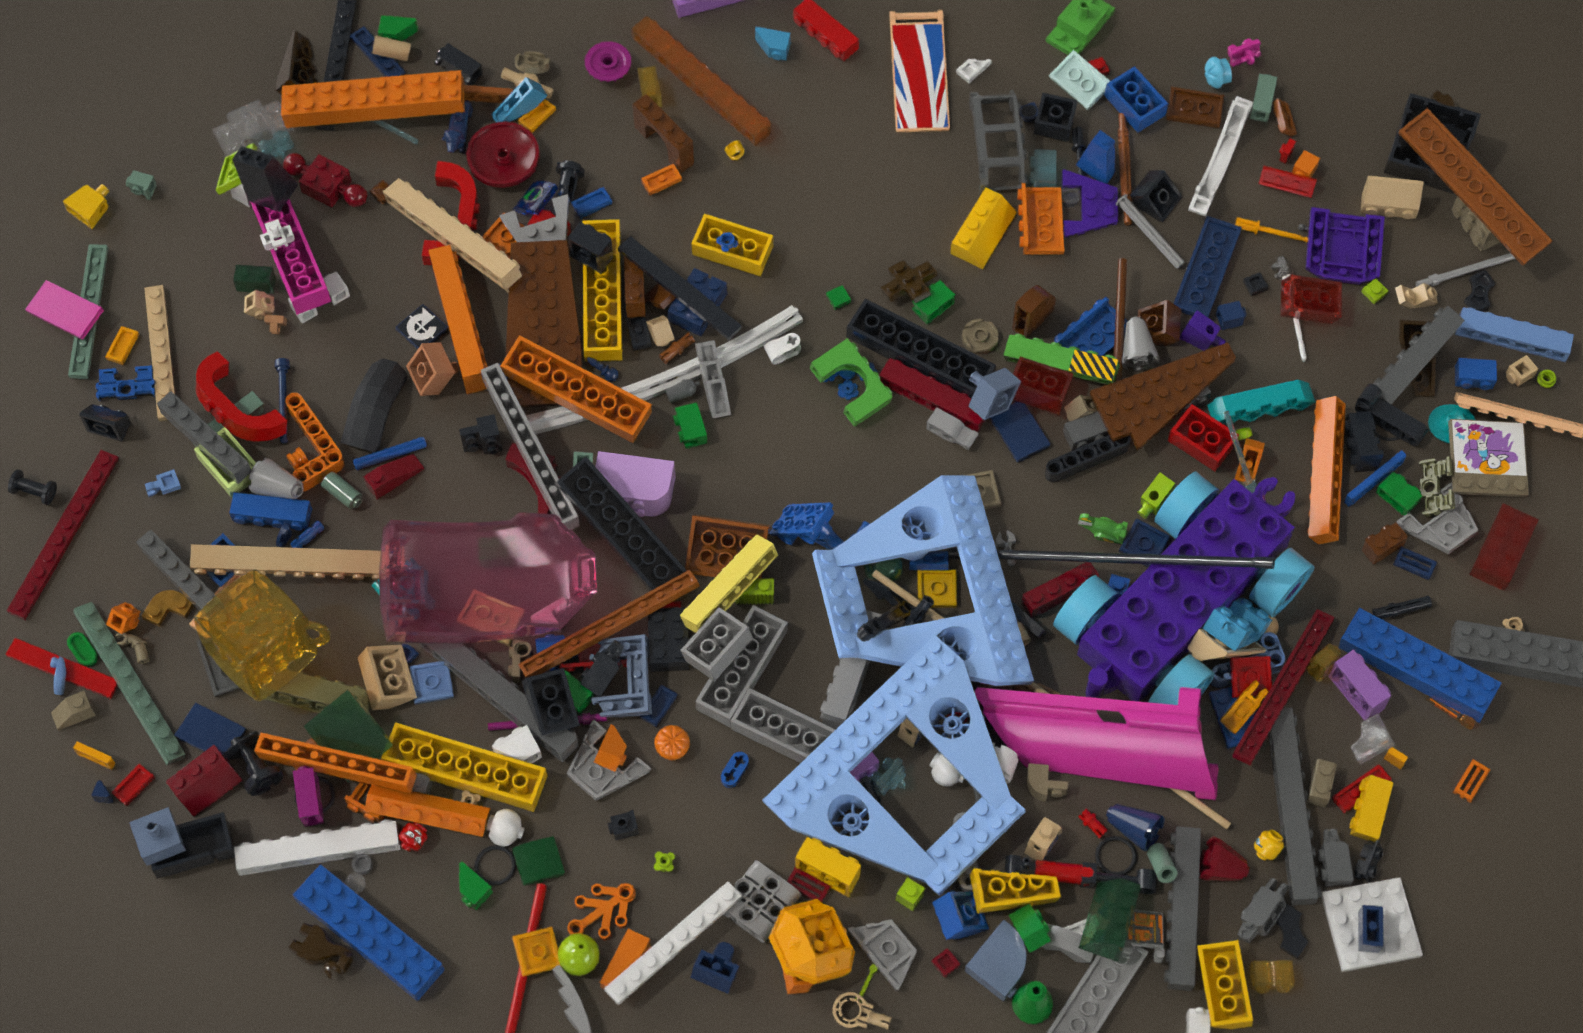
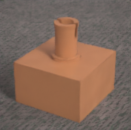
M441 342L422 343L406 365L420 396L439 395L452 376L459 370L457 362H450Z

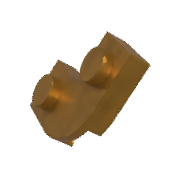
M165 590L152 598L141 617L143 620L160 627L169 611L187 618L194 605L182 593L174 590Z

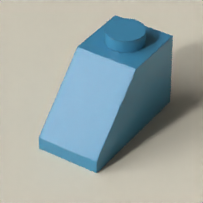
M756 27L755 40L767 56L775 60L786 61L791 43V33Z

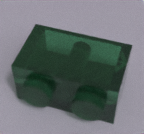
M235 266L233 282L237 292H253L257 290L274 294L276 276L273 267Z

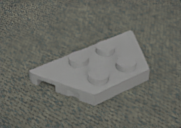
M892 919L880 923H869L866 926L848 928V933L895 991H899L917 953L915 947Z

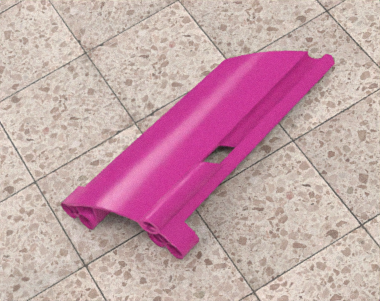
M979 687L974 691L976 698L984 708L983 713L1007 747L1018 754L1019 760L1026 768H1028L1029 764L1049 765L1048 771L1194 791L1195 798L1216 800L1218 764L1207 763L1201 736V689L1180 687L1178 705ZM1097 710L1118 711L1125 718L1126 724L1104 722L1099 717Z

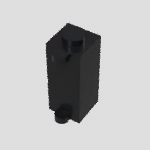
M447 43L439 49L434 64L440 65L448 71L461 70L465 84L473 86L483 75L481 63L451 44Z

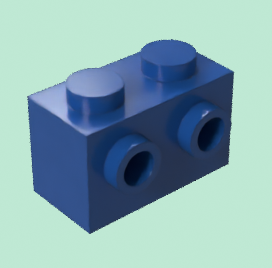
M1458 358L1455 365V386L1464 389H1493L1497 381L1496 360Z

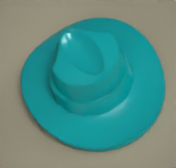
M1446 404L1435 408L1430 413L1428 427L1436 438L1450 444L1448 421L1450 419L1475 420V418L1466 408L1459 407V405Z

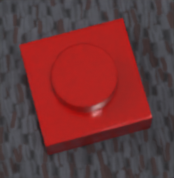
M1103 57L1088 61L1102 75H1109L1110 70Z
M1290 138L1287 144H1282L1279 150L1281 154L1280 162L1286 164L1294 151L1295 140Z

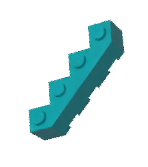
M1294 380L1215 398L1207 407L1211 417L1225 426H1229L1239 419L1252 422L1263 414L1276 417L1290 408L1302 411L1316 403L1308 382Z

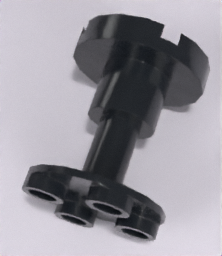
M254 731L243 738L240 736L235 737L230 741L231 746L224 753L227 759L244 758L248 765L245 770L250 776L244 788L251 796H258L271 790L270 785L273 783L275 786L278 785L284 776L279 766L267 767L264 760L258 759L253 752L260 736L258 731Z

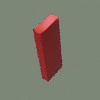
M1263 166L1258 184L1312 198L1317 179Z
M1380 764L1332 796V800L1344 814L1355 806L1357 798H1360L1361 791L1359 786L1362 779L1373 775L1388 781L1392 780Z

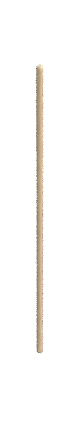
M878 570L874 571L872 576L889 587L916 607L919 604L920 600ZM931 608L926 613L933 620L945 619ZM1034 682L1031 685H1025L1035 693L1050 694ZM1169 788L1225 829H1228L1231 822L1186 790Z

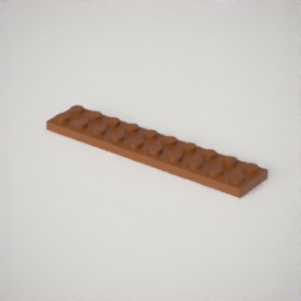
M1428 108L1399 130V134L1522 266L1552 243L1550 237Z

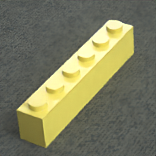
M756 534L696 599L684 609L680 617L685 627L696 633L718 607L727 611L776 559L778 553L774 544Z

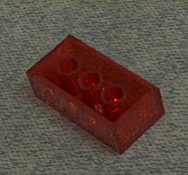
M1503 503L1469 575L1505 591L1539 519Z

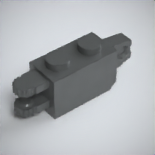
M1272 878L1265 887L1262 886L1258 892H1255L1252 902L1241 914L1243 924L1237 934L1240 940L1250 943L1257 934L1261 936L1268 935L1287 906L1284 900V896L1288 891L1287 884L1282 883L1278 890L1274 892L1278 880Z

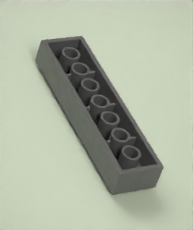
M1456 620L1452 627L1449 655L1475 669L1583 688V641Z

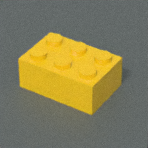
M807 837L795 857L796 868L830 885L831 889L848 898L860 878L861 865L858 860L850 856L847 858L841 855L838 849L828 848L815 838Z

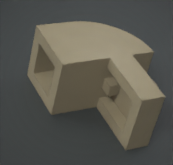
M1029 764L1027 769V788L1034 798L1046 802L1047 794L1056 798L1066 796L1068 782L1048 780L1049 765Z

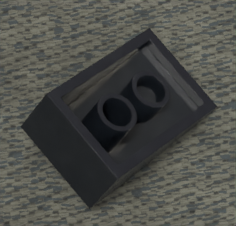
M564 668L527 677L522 681L529 707L541 736L580 726Z

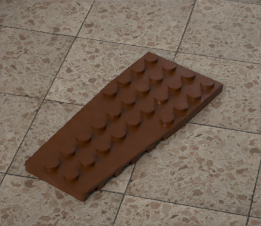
M567 240L511 243L510 259L518 262L522 277L509 287L506 356L520 335L582 368L581 343ZM507 377V381L521 407L559 405Z

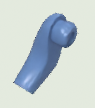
M53 657L50 666L56 668L54 694L63 695L66 682L65 661L62 657H59V659Z

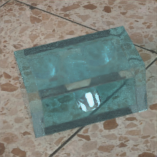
M1035 149L1034 157L1030 156V167H1033V172H1030V183H1033V187H1055L1056 150Z

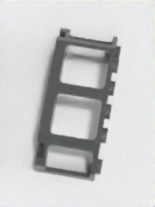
M1010 90L1009 94L980 96L978 92H970L969 105L971 113L973 112L979 164L980 195L985 187L997 193L1017 192L1018 189H1021L1022 183L1027 185V174H1024V160L1027 159L1026 148L1023 149L1022 145L1025 144L1024 133H1021L1023 120L1022 117L1019 118L1021 104L1017 101L1014 90ZM1009 102L1010 112H1013L1014 123L985 125L983 123L981 104ZM1015 131L1018 156L989 158L987 156L986 133ZM1019 167V186L988 187V170L990 168Z

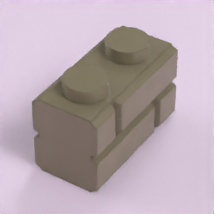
M1317 759L1313 767L1306 803L1326 808L1330 800L1336 763Z

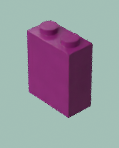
M309 766L299 767L298 770L293 771L299 819L304 827L325 824L319 778L313 768Z

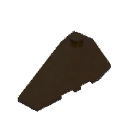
M296 30L292 33L277 77L275 91L281 95L282 86L318 83L314 76L316 69L315 66H312L311 62L313 54L310 40Z
M1399 320V342L1402 350H1407L1411 346L1409 342L1415 335L1420 336L1423 332L1421 328L1428 321ZM1436 354L1411 381L1415 396H1435Z

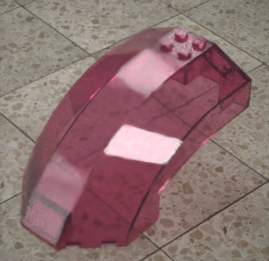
M520 512L508 521L471 523L390 520L383 527L379 565L380 610L386 641L439 644L476 643L515 639L559 630L597 592L595 553L590 548L587 549L581 542V539L571 529H568L556 514Z

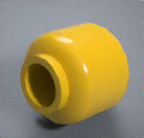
M1274 830L1263 831L1254 843V848L1257 851L1256 855L1262 860H1275L1284 848L1283 837Z

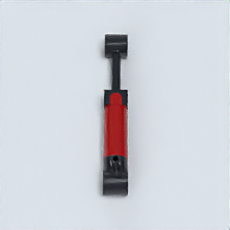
M1008 855L1005 857L1004 873L1014 872L1023 875L1057 877L1059 883L1078 884L1081 888L1094 889L1096 880L1135 884L1136 892L1156 893L1157 875L1152 869H1138L1136 876L1097 872V863L1083 862V864L1034 860L1020 855Z

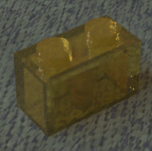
M656 67L637 68L641 96L643 97L647 94L659 107H662Z

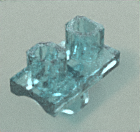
M280 130L274 133L273 139L269 141L264 139L258 143L262 153L274 158L278 155L281 158L286 157L285 151L294 147L289 133Z
M887 757L882 764L883 769L887 770L884 775L876 771L871 776L873 784L883 796L890 788L895 790L897 786L904 788L906 785L903 780L906 776L904 773L905 767L902 764L903 760L899 757L896 760Z

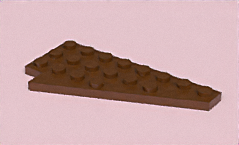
M1227 342L1091 390L1090 396L1112 441L1131 436L1136 449L1139 450L1233 364L1236 357Z

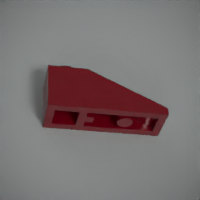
M411 454L381 465L363 477L367 488L378 500L424 470V467L416 456Z

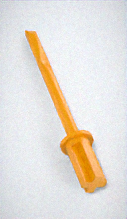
M1237 217L1235 225L1242 227L1243 230L1254 232L1255 235L1258 231L1308 242V237L1259 225L1260 220L1256 222Z

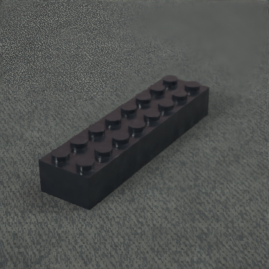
M866 298L847 325V338L888 359L899 360L905 366L915 368L921 374L927 377L931 376L937 382L949 385L959 393L967 394L971 399L977 388L969 380L971 374L978 371L984 377L996 370V364Z
M586 456L555 483L649 591L687 571Z

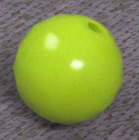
M571 934L562 941L558 948L560 966L570 975H587L595 969L599 962L600 952L598 944L587 934Z

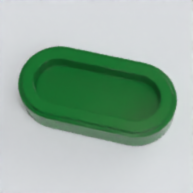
M80 632L69 635L67 646L78 662L85 667L95 665L98 660V654L86 636Z

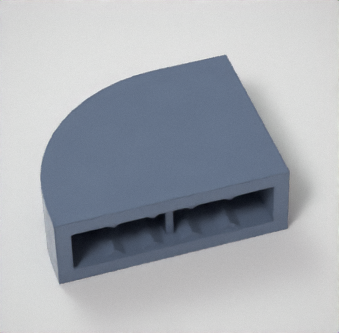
M1003 920L965 968L967 974L1003 1002L1007 997L1011 999L1018 990L1016 986L1022 978L1026 964L1025 945L1019 933L1008 922Z

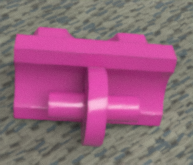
M1248 38L1239 47L1234 44L1228 46L1230 65L1234 67L1244 62H1247L1248 65L1254 64V58L1261 56L1260 41L1258 39L1252 41Z

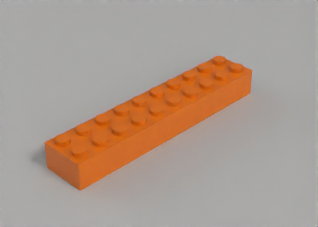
M461 70L282 86L281 117L286 128L465 112V83Z

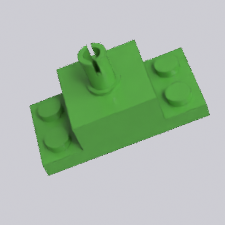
M1072 0L1057 18V25L1046 38V42L1066 55H1069L1073 50L1080 54L1115 12V7L1103 0Z

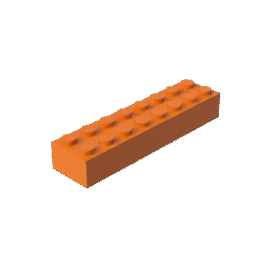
M450 245L429 250L430 259L466 393L470 394L486 390L481 370L487 367V363L485 362L484 352L471 311L456 251L452 252Z
M520 335L500 365L506 377L631 443H634L652 413V404Z

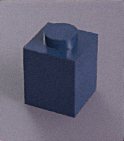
M1240 301L1218 306L1216 317L1221 330L1243 325L1246 318V310L1244 307H1241Z

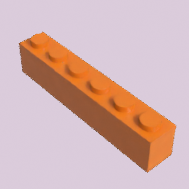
M371 785L367 793L365 811L480 837H483L490 814V808L414 791L410 794Z

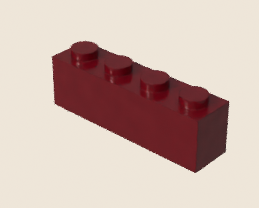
M1085 562L1024 593L1021 604L1028 616L1034 618L1067 601L1090 577L1094 575L1100 576L1091 562Z

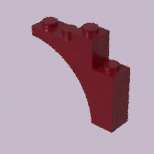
M512 443L505 459L506 465L522 475L535 491L538 499V512L534 527L536 533L543 534L545 528L548 529L550 526V516L552 513L516 444ZM546 454L556 473L558 464H556L555 456Z

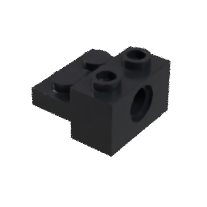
M495 414L476 418L477 425L459 429L464 452H475L483 448L484 455H493L503 451Z

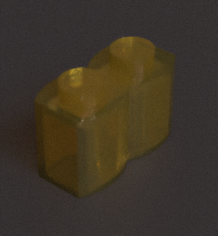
M1331 643L1327 644L1310 660L1307 672L1317 682H1321L1330 674L1334 663L1341 658L1340 649Z
M1291 960L1254 961L1249 965L1251 989L1257 990V993H1267L1269 989H1277L1281 993L1289 992L1295 985L1293 963Z

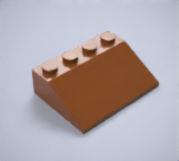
M694 514L691 522L685 569L687 571L690 570L692 574L717 577L722 569L734 559L756 534L769 541L771 525Z

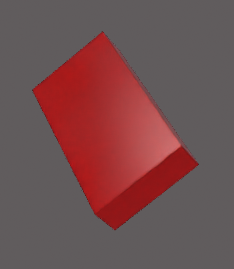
M139 763L111 793L127 807L155 777Z

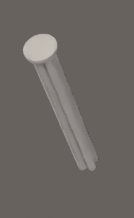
M1123 195L1116 202V205H1119L1175 268H1180L1184 264V260L1127 198L1128 195Z

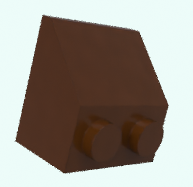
M1165 300L1138 310V317L1145 320L1155 346H1167L1180 341V307L1169 300Z

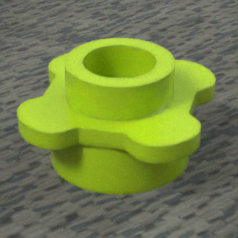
M659 851L655 854L656 863L654 864V869L656 871L671 872L674 869L672 862L675 856L672 852L664 854Z

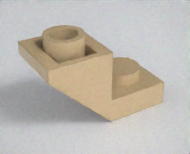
M1425 283L1413 289L1403 285L1395 288L1399 304L1409 309L1438 304L1435 288Z

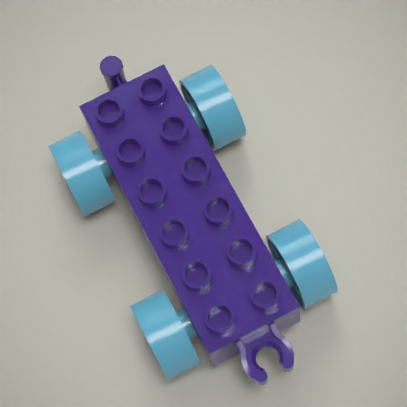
M1195 471L1188 475L1168 496L1155 517V523L1175 538L1173 543L1161 555L1274 557L1276 559L1274 569H1256L1254 567L1151 564L1120 597L1114 589L1097 575L1087 579L1066 601L1053 623V626L1075 645H1079L1077 655L1093 668L1088 676L1085 691L1086 697L1102 698L1103 695L1118 689L1131 701L1141 702L1155 686H1157V689L1148 703L1178 705L1180 687L1201 689L1202 696L1212 682L1215 673L1201 661L1195 659L1192 654L1187 655L1182 660L1181 658L1189 651L1187 649L1197 631L1204 627L1214 609L1218 607L1230 608L1233 602L1257 579L1258 582L1251 591L1249 599L1269 616L1275 617L1294 599L1314 571L1315 566L1293 548L1284 551L1295 528L1284 519L1294 505L1295 493L1288 491L1284 495L1282 503L1273 506L1266 502L1265 495L1275 490L1278 482L1275 477L1266 478L1259 482L1253 493L1233 479L1219 494L1220 490Z

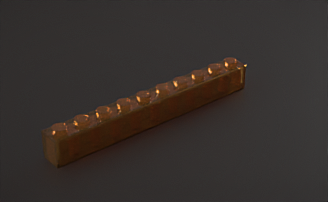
M646 16L631 28L632 38L754 146H757L771 134V123L768 118L762 117L754 106L746 103L741 95H737L730 85L723 83L716 73L713 74L708 69L706 64L699 62L692 52L684 49L683 45L679 41H675L668 31L660 28L655 20H651Z

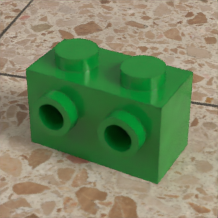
M1031 904L1009 915L1030 953L1051 941L1047 934L1051 932L1045 921L1041 922L1044 920L1038 909L1033 910Z

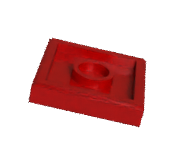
M1270 656L1230 658L1232 697H1239L1255 680L1259 685L1252 692L1251 696H1257L1263 689H1266L1268 692L1272 687Z

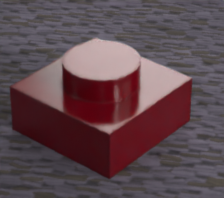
M948 948L931 960V963L944 978L960 966L959 961Z

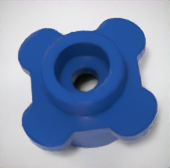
M730 232L723 233L716 239V243L720 244L723 252H728L732 247L736 248L738 246V241L734 240V236Z

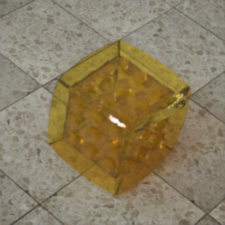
M256 569L249 571L221 590L194 616L198 636L207 652L224 673L256 701H262L291 681L316 657L318 646L328 643L331 636V631L327 626L309 621L285 592ZM306 629L316 630L320 633V636L311 639Z

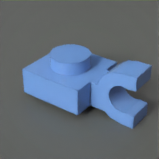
M175 470L156 475L157 481L145 484L149 497L157 494L160 490L164 495L181 489Z

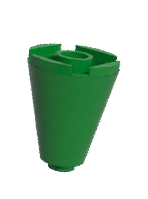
M1034 981L1018 988L1012 999V1009L1020 1021L1027 1024H1039L1050 1016L1053 1009V999L1044 984Z

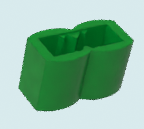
M1392 472L1378 486L1376 491L1384 501L1391 504L1403 516L1409 513L1422 498L1421 492L1417 487L1407 484L1404 476Z

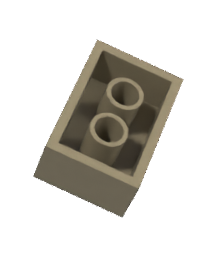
M1457 196L1452 212L1462 223L1464 231L1468 232L1472 238L1473 244L1480 251L1499 244L1500 241Z

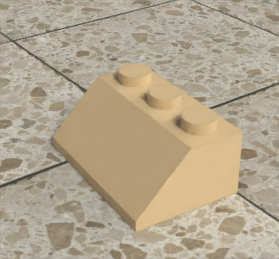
M1368 176L1361 197V213L1416 219L1420 207L1423 181Z
M402 645L366 647L357 657L372 710L391 709L417 698Z

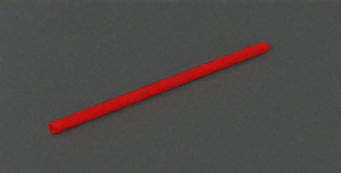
M537 884L527 933L538 930L547 888L545 884ZM520 965L505 1033H516L528 977L522 976Z

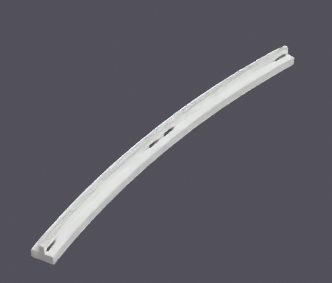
M791 305L757 327L717 347L716 351L718 359H720L721 368L755 351L802 323L803 318L799 314L797 307L794 308ZM698 357L621 389L644 401L664 394L666 389L676 385L683 379L694 381L702 377ZM677 377L676 379L667 382V380ZM659 384V386L650 389V387ZM563 406L526 415L535 434L588 420Z

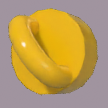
M738 140L728 144L724 150L731 160H738L744 154V148Z

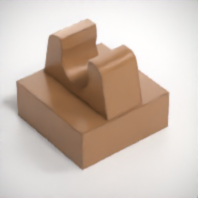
M265 314L264 322L270 325V332L272 334H280L281 326H287V318L284 316Z

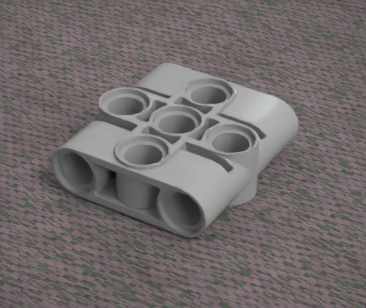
M755 860L743 877L736 881L734 886L737 891L742 886L747 887L749 891L746 893L739 892L742 898L723 915L757 940L765 943L778 918L770 913L773 910L781 911L784 907L794 905L801 897V893L765 865ZM769 883H775L777 884V887L775 889H769L767 885ZM762 898L765 900V903L757 905L754 901ZM744 914H750L753 916V918L749 921L743 920L742 916Z

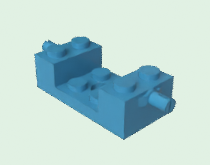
M1239 598L1233 602L1230 608L1218 607L1214 609L1202 629L1232 650L1237 651L1260 640L1271 624L1272 619L1268 617L1269 615L1265 611L1259 609L1260 607L1255 608L1249 600Z

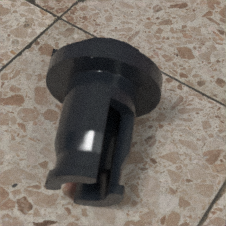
M575 161L557 162L556 172L560 175L558 186L559 193H557L556 197L568 194L569 202L574 201L578 179L584 177L585 169Z

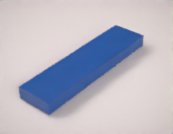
M1402 450L1349 492L1344 503L1348 507L1352 506L1401 466L1406 458V454Z

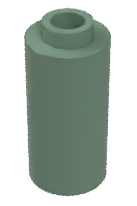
M335 472L327 474L321 483L325 490L349 509L358 508L363 501L362 494Z
M1161 843L1151 845L1147 850V856L1158 880L1163 883L1173 881L1177 876V870L1166 847Z

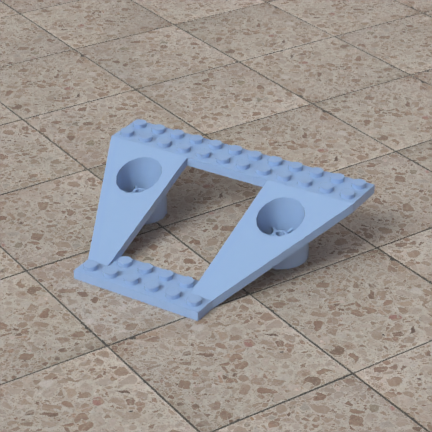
M941 475L833 550H815L812 553L839 658H861L902 667L936 635L963 659L970 681L995 686L1031 685L1034 682L975 476ZM957 547L975 613L884 630L878 636L865 642L857 637L858 629L869 620L855 566L901 557L915 561L922 559L928 552Z
M936 635L762 800L791 830L925 882L939 896L1026 812L1009 793L963 659ZM955 712L963 713L960 717L955 716ZM952 713V716L945 717V715ZM967 717L970 718V724H962ZM906 718L982 796L926 852L850 774ZM942 718L944 720L943 725H937ZM935 730H944L945 732L939 735ZM855 808L862 809L863 811L858 815L855 813ZM851 809V813L844 814L845 811ZM869 813V821H862V818ZM840 815L844 817L842 822H836ZM835 827H844L840 833L835 831Z

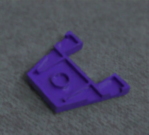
M1068 170L1062 171V188H1081V221L1063 220L1064 239L1075 234L1080 235L1086 231L1098 230L1117 224V187Z

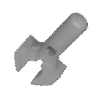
M1007 530L1008 540L1006 543L1002 540L1001 533L999 532L995 541L996 546L1002 547L1004 550H1012V544L1016 543L1015 535ZM1007 560L1009 566L1016 564L1015 560Z

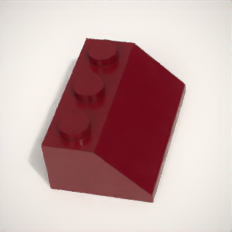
M213 745L166 780V783L192 816L196 817L243 780L222 750Z

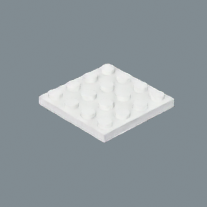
M1401 878L1321 893L1342 972L1419 958L1423 955ZM1362 905L1383 906V947L1379 953L1358 951V911Z

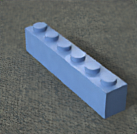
M1463 307L1459 315L1465 321L1456 330L1455 335L1566 362L1570 355L1574 334L1566 331H1557L1547 326H1537L1530 322H1521L1510 317H1501L1490 312L1477 311L1474 308Z

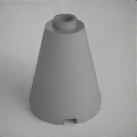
M1133 317L1126 323L1122 356L1123 368L1128 370V367H1131L1133 371L1151 369L1154 367V363L1157 362L1159 364L1158 352L1145 320L1140 317Z
M264 458L265 460L256 462L249 475V480H252L249 489L252 493L288 499H297L302 495L304 490L303 483L275 461Z

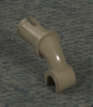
M118 632L115 635L118 639L124 637L123 641L117 643L118 645L126 647L132 644L131 646L135 649L138 664H145L150 661L146 648L147 641L133 634H120Z

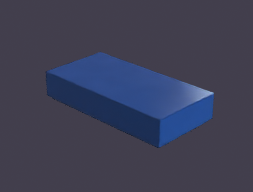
M602 187L571 203L581 219L611 205L612 199L605 188Z

